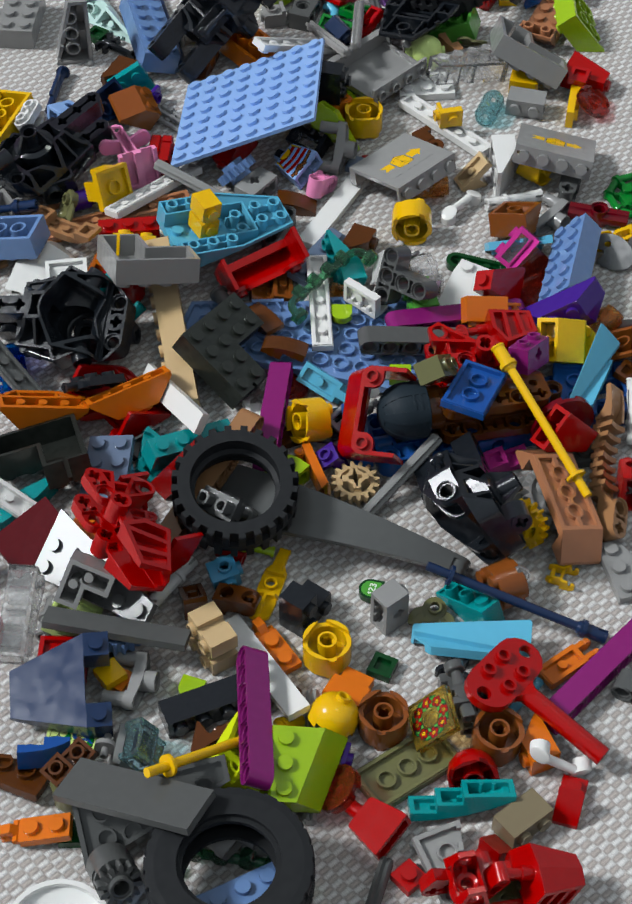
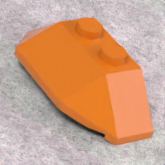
M162 366L83 400L91 410L116 420H124L129 411H148L153 408V405L158 404L172 374L168 368Z
M12 390L0 394V411L18 429L74 413L77 421L89 412V407L83 400L86 399L85 396H75L61 391Z

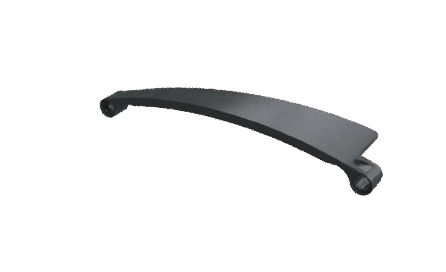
M240 464L235 467L220 489L221 492L225 490L245 499L243 504L254 508L258 516L271 507L275 497V485L268 473ZM298 484V503L295 518H291V526L288 531L282 530V535L353 548L417 565L426 566L428 561L447 569L455 565L456 572L464 576L471 565L467 558L417 533ZM205 511V512H206L207 514H209L210 516H212V517H214V518H217V519H219V520H223V519H221V518H219V517H217V516H215V515H213V514H211V513Z

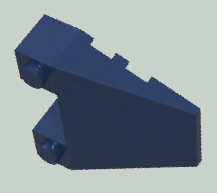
M108 631L81 633L9 671L10 719L37 727L53 728L63 733L79 734L80 737L101 738L106 733H110L114 737L112 703H86L85 668L110 666Z

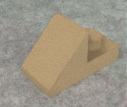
M479 151L456 175L454 181L463 192L485 187L488 183L483 178V175L493 165L486 155Z

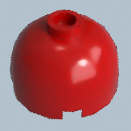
M477 748L463 749L456 753L449 762L447 769L449 787H460L461 779H500L495 760L490 754Z

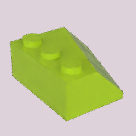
M554 0L553 7L556 12L554 17L557 21L556 29L560 34H564L576 51L605 52L603 46L598 42L601 39L595 29L596 24L591 9L585 1Z
M273 725L274 780L268 795L284 803L292 812L320 813L348 738L326 728Z

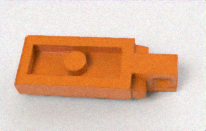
M260 616L251 621L254 635L286 675L302 667V661L276 628L274 629L272 625L267 627Z
M71 812L17 819L14 820L13 824L0 825V839L3 843L12 841L13 844H19L21 847L71 841L73 816Z

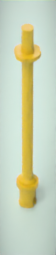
M503 342L494 345L491 351L500 363L499 368L502 372L510 375L570 474L566 481L568 483L574 482L584 499L590 497L592 493L582 478L586 473L585 470H577L516 370V359L511 357Z
M301 715L289 722L285 717H278L273 721V725L304 727L305 719ZM239 736L175 758L171 754H164L160 757L158 764L144 768V776L150 778L163 774L167 778L176 775L177 769L182 766L238 748Z

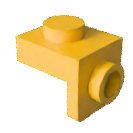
M438 102L436 103V110H433V119L435 122L437 121L440 129L462 126L463 109L461 106L442 108L441 103Z

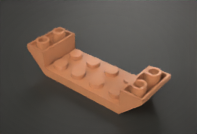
M541 0L528 21L522 20L519 26L532 32L533 41L555 47L562 34L556 29L557 21L554 17L556 14L553 7L554 0Z
M543 449L516 450L515 454L522 471L534 470L559 534L551 546L558 565L599 564L602 555L603 527L591 497L584 499L576 484L566 481L570 474L556 452H545ZM568 453L575 467L579 470L573 454Z

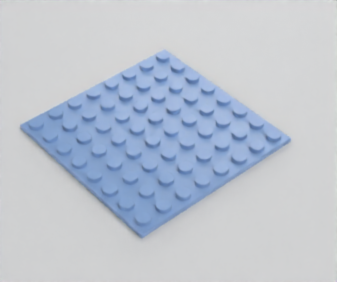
M324 38L319 40L313 39L302 46L296 45L290 50L279 51L273 56L262 57L256 62L245 63L239 68L228 69L222 74L211 75L202 81L190 83L186 92L171 165L179 167L316 121L325 45Z

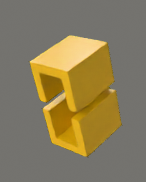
M210 188L192 193L191 210L189 211L188 219L189 227L199 239L217 235L220 222L218 218L221 215L222 203Z

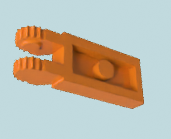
M584 638L543 663V668L538 677L553 690L571 678L599 649L595 648L584 655L583 651L588 649L591 644L588 638Z

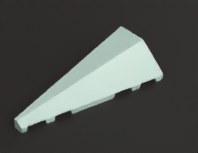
M87 0L89 23L107 29L114 36H120V39L131 44L124 21L107 0Z

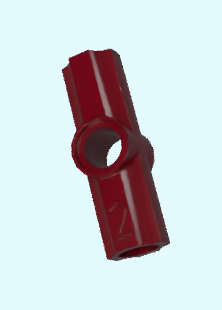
M570 201L567 216L573 219L576 216L580 217L587 213L600 228H603L605 225L621 228L627 226L630 212L608 208V205L604 202H594L592 205Z

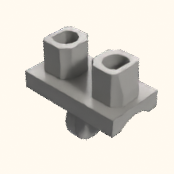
M120 723L119 730L115 732L113 740H111L112 735L106 733L104 738L96 740L95 749L101 752L100 758L107 759L108 754H110L108 764L131 769L134 756L124 754L122 751L123 749L132 751L135 734L127 731L128 724Z

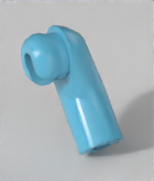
M328 1L323 4L322 8L323 10L326 9V13L330 12V15H337L339 17V9L335 4Z

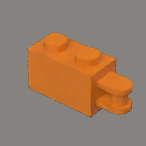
M465 296L461 298V324H468V328H473L476 325L484 324L488 309L508 310V307H510L511 310H519L521 303H509L506 296Z

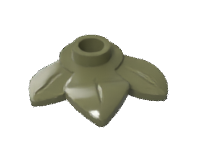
M466 36L457 38L458 41L462 42V47L471 48L473 52L487 54L490 49L487 41L472 40Z
M69 189L63 194L62 201L59 204L60 211L57 215L58 217L72 222L74 211L79 201L78 193Z
M439 597L428 598L423 606L414 608L408 617V624L412 626L414 623L455 622L454 617L447 612L446 603ZM437 605L439 610L433 611L430 607Z

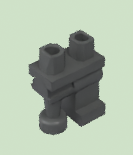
M206 485L205 489H201L196 498V502H198L201 509L228 522H242L258 517L257 511L254 508L243 504L245 499L225 490L221 492L209 485Z
M455 658L444 663L445 673L438 675L437 686L440 694L447 693L450 702L451 726H458L460 735L472 733L474 722L478 715V708L469 701L464 691V681L466 679L463 661Z

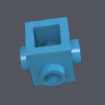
M231 554L218 556L213 561L205 563L214 591L219 582L233 585L242 584L240 575L244 574L240 561L235 562Z

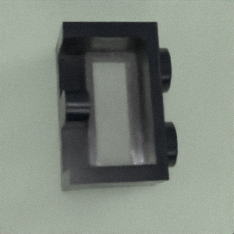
M303 125L292 128L285 139L289 145L296 144L317 151L321 159L328 148L334 145L328 135L324 134L322 137L315 129L311 128L308 130Z

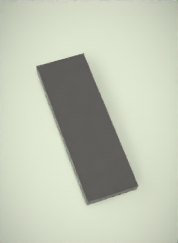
M82 757L52 794L54 801L187 836L191 834L216 798L213 789L160 776L146 778L143 772Z

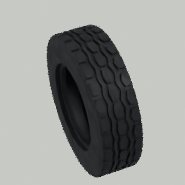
M240 787L213 789L216 798L189 836L155 827L150 835L151 840L147 842L144 852L145 857L143 858V879L148 904H208L197 898L189 890L184 881V875L190 861L199 851L213 843L224 840H240L257 846L267 854L275 867L276 873L268 889L260 897L248 904H312L315 855L308 831L304 828L302 821L296 814L292 813L289 807L266 793L262 794L260 791L248 788L241 789Z

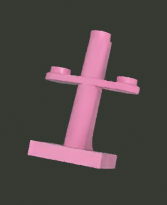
M112 125L110 130L115 140L104 139L99 143L98 148L102 155L119 154L117 155L118 163H127L132 190L142 188L160 178V172L153 168L155 161L158 159L156 146L150 145L137 149L149 143L151 139L149 132L146 129H139L133 135L128 136L122 125Z

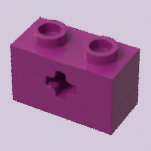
M529 332L526 336L508 347L509 354L517 361L516 370L519 374L529 375L549 362V336H543L539 332Z

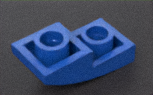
M44 737V745H17L18 769L43 767L57 752L62 754L71 745L70 737Z

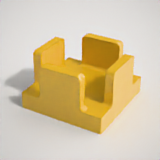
M120 162L115 165H102L90 169L93 182L87 181L84 183L88 201L97 202L100 212H104L105 207L133 193L126 162Z

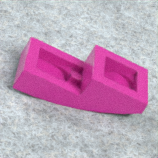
M522 444L505 451L500 446L483 452L491 472L513 471L521 469L515 451L526 449V446Z

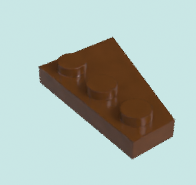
M0 754V789L37 803L50 781L39 772L42 767L18 769L17 758H13L9 754Z

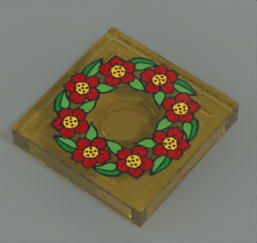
M445 684L408 707L409 723L415 748L421 754L461 730L450 687Z

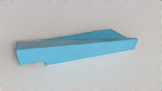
M602 323L599 326L570 395V398L575 396L583 397L589 402L592 409L612 368L613 360L611 358L620 346V342Z
M532 620L414 623L412 626L411 643L423 644L425 652L430 655L482 660L506 638H519L531 643ZM519 651L522 656L529 657L526 652Z

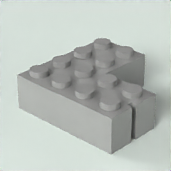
M45 0L4 1L3 8H0V48H35L46 9Z
M500 15L489 33L493 57L499 62L505 61L509 63V66L516 71L521 70L525 72V75L532 80L538 79L544 87L548 89L552 87L557 90L568 72L566 61L534 43L532 32L519 25L516 26L509 37L508 34L515 23Z
M120 234L119 255H116L117 235H97V260L115 286L128 288L130 285L150 287L152 284H159L163 287H169L172 284L191 286L192 283H199L201 259L190 246H148L139 234Z

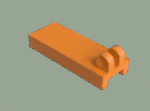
M310 442L301 444L300 448L294 450V456L310 465V478L316 491H319L329 483Z

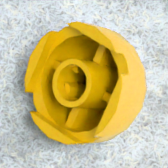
M344 691L324 692L318 696L312 703L307 716L313 727L317 723L320 727L329 729L347 738L349 735L353 736L359 723L358 707L351 696Z

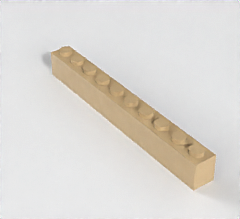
M168 236L144 241L148 246H171ZM152 284L148 287L149 293H153V296L150 297L152 309H156V312L152 314L155 325L159 326V329H155L158 342L161 341L162 345L158 346L160 357L165 360V362H161V366H165L171 371L172 376L170 380L201 407L195 371L172 348L179 337L187 330L179 285L172 284L169 287H163L159 284Z

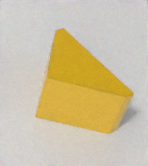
M512 69L509 90L510 86L538 90L539 83L528 78L525 72Z

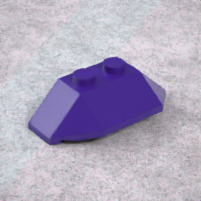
M594 276L521 310H530L536 327L537 318L586 320V325H590L597 321L605 290Z

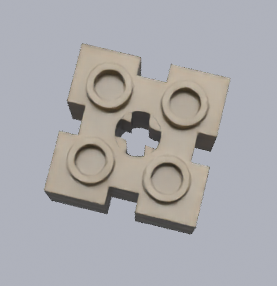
M209 602L188 612L186 628L191 630L188 644L193 652L197 651L200 655L199 659L204 669L208 668L212 675L215 676L235 666L238 655L236 647H238V636L229 622L224 620L223 614L215 602Z

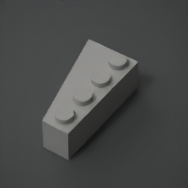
M65 0L56 50L57 65L93 61L87 0Z

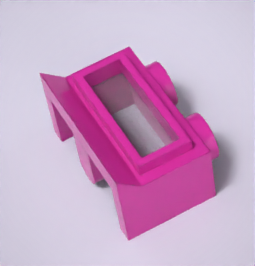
M516 226L508 235L511 237L506 244L502 242L496 248L495 252L497 254L495 258L506 268L519 267L541 241L524 226L520 228Z

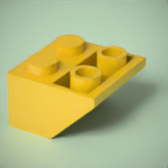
M537 318L538 332L543 336H549V362L547 363L584 364L586 320Z

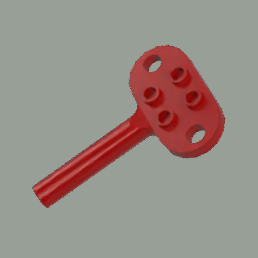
M506 638L470 671L464 681V691L469 701L482 711L490 713L501 712L513 702H521L596 765L600 763L610 750L535 688L533 682L543 668V660L540 652L526 640ZM519 651L526 652L530 658L522 656ZM477 692H483L488 699L479 697Z

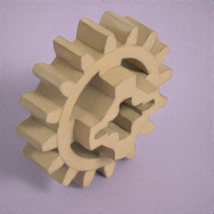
M351 461L350 466L343 463L342 470L336 468L335 475L331 476V491H334V497H340L341 501H348V504L351 505L354 502L358 507H360L362 501L367 504L369 498H372L380 488V477H377V471H371V465L363 467L361 461L358 465Z

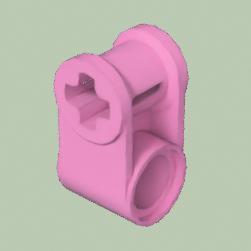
M317 170L309 175L305 194L310 198L320 199L332 193L337 186L338 177L335 175L330 176L324 174L322 170Z

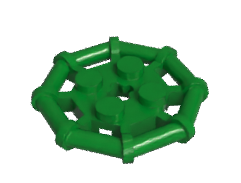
M632 173L620 176L614 175L608 188L603 191V198L608 201L612 209L629 211V218L632 219V210H630L632 209V182L625 183L632 181ZM616 188L621 190L620 192H614Z

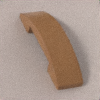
M43 205L39 206L38 212L29 214H43L50 234L66 242L87 243L102 231V227L89 222L79 225L57 216L56 210Z

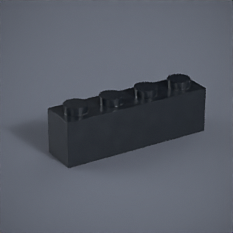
M237 674L158 701L159 716L169 739L182 737L188 732L195 730L197 721L204 728H207L221 720L232 719L236 712H238Z

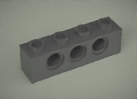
M294 0L291 10H288L286 17L289 20V28L309 32L306 29L305 23L310 20L315 22L323 9V4L327 1Z

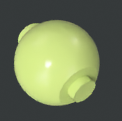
M425 35L411 42L410 48H404V53L416 61L427 57L426 71H432L441 64L442 57H445V46H441V42L436 37Z

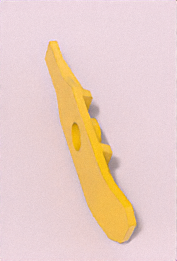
M280 548L273 564L264 570L256 589L261 595V601L255 614L249 617L250 619H255L259 616L263 621L270 619L287 579L285 566L291 550ZM269 582L275 583L272 586L267 585Z

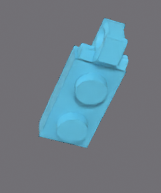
M306 361L296 380L330 402L337 404L340 401L345 402L347 391L345 383L311 362Z

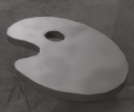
M611 233L601 234L597 249L603 250L604 255L599 257L597 262L604 268L612 271L629 269L632 266V247L618 235ZM605 242H611V246L606 247Z

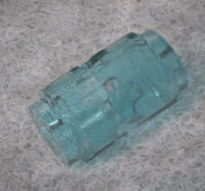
M490 90L483 95L475 111V119L481 126H490L495 123L504 105L503 95L499 91Z

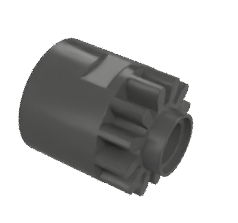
M108 842L98 846L91 852L87 859L86 870L100 900L105 899L107 904H113L114 901L116 904H123V900L132 903L131 895H140L137 886L143 885V881L129 850L120 843Z

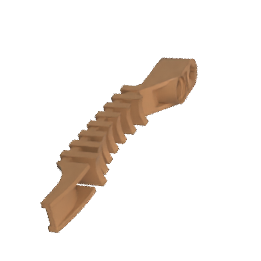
M612 383L606 384L605 404L601 412L595 417L596 424L593 425V429L599 434L591 446L594 453L591 454L590 458L593 460V463H590L592 473L589 474V478L592 482L589 483L588 487L593 491L590 496L591 500L597 503V515L603 527L602 542L624 538L628 519L626 501L621 497L613 498V494L618 492V487L612 485L616 483L617 478L611 476V474L616 472V468L610 466L616 464V458L611 457V455L618 454V449L613 447V445L621 443V438L615 435L625 433V428L620 426L624 424L625 403L623 391Z

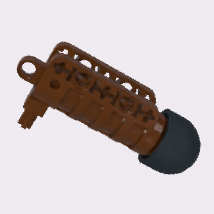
M534 371L529 375L519 374L540 409L551 401L561 398L562 385L554 380L545 381L540 371ZM511 377L505 381L483 421L440 406L441 399L452 382L448 383L446 387H439L437 384L420 386L418 380L394 384L387 388L380 396L376 409L377 419L381 428L391 437L402 441L428 438L432 430H437L442 442L451 444L452 441L467 433L466 429L468 428L477 430V432L473 433L477 441L529 434V430L535 421L533 413ZM550 389L556 390L557 393H551ZM516 422L520 426H512L509 423Z

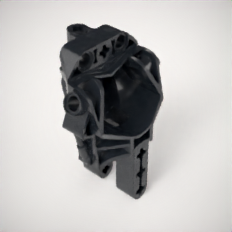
M182 0L175 12L149 43L147 49L163 61L184 35L195 42L194 47L175 70L179 77L187 84H190L197 79L220 48L227 43L234 33L243 35L247 39L252 38L259 29L254 13L260 5L270 10L277 0Z
M89 92L58 117H51L37 127L33 124L24 125L19 133H12L9 138L3 140L0 144V186L16 197H42L48 205L61 202L63 194L69 189L74 190V192L78 191L76 181L96 162L99 143L104 139H113L107 120H97L104 114L100 95L97 92Z
M68 266L66 271H62L57 277L53 276L43 280L35 279L32 282H27L23 295L0 296V337L3 340H15V345L25 357H33L38 360L43 359L55 363L61 370L71 366L77 368L79 364L91 365L92 362H107L125 358L129 353L130 345L140 343L141 329L135 322L136 307L120 287L115 286L107 275L94 267H91L88 272H84L74 266ZM100 288H106V293L101 291ZM74 326H76L75 329H74V337H72L73 328H74Z
M468 431L451 442L454 453L448 452L446 449L443 452L439 451L435 455L431 454L414 474L422 493L421 497L424 506L440 527L464 544L485 564L490 565L513 556L527 545L522 532L531 527L533 520L524 501H511L517 493L523 490V486L513 471L491 472L477 439L471 431Z

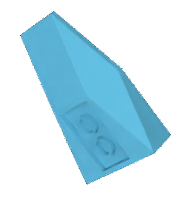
M214 192V194L222 203L221 215L218 218L220 222L217 235L199 239L189 227L188 219L189 211L191 210V196L159 201L156 218L164 236H168L170 245L190 246L201 259L200 267L243 250L293 226L294 223L278 196Z

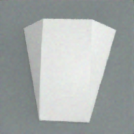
M47 240L37 259H19L15 263L6 284L5 292L12 293L15 291L23 295L27 282H32L35 279H46L45 261L75 257L60 243Z

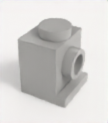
M283 1L273 5L270 10L261 6L262 11H259L260 22L264 23L265 29L286 26V10Z

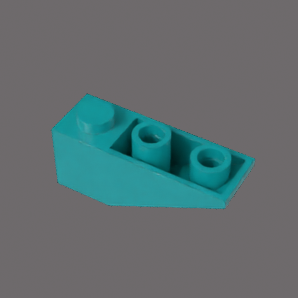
M326 230L324 239L321 242L322 249L326 251L328 266L332 268L333 280L338 285L339 291H344V281L349 277L364 286L367 274L362 260L330 230Z
M452 581L450 585H444L442 589L436 592V596L441 598L465 622L505 620L500 601Z

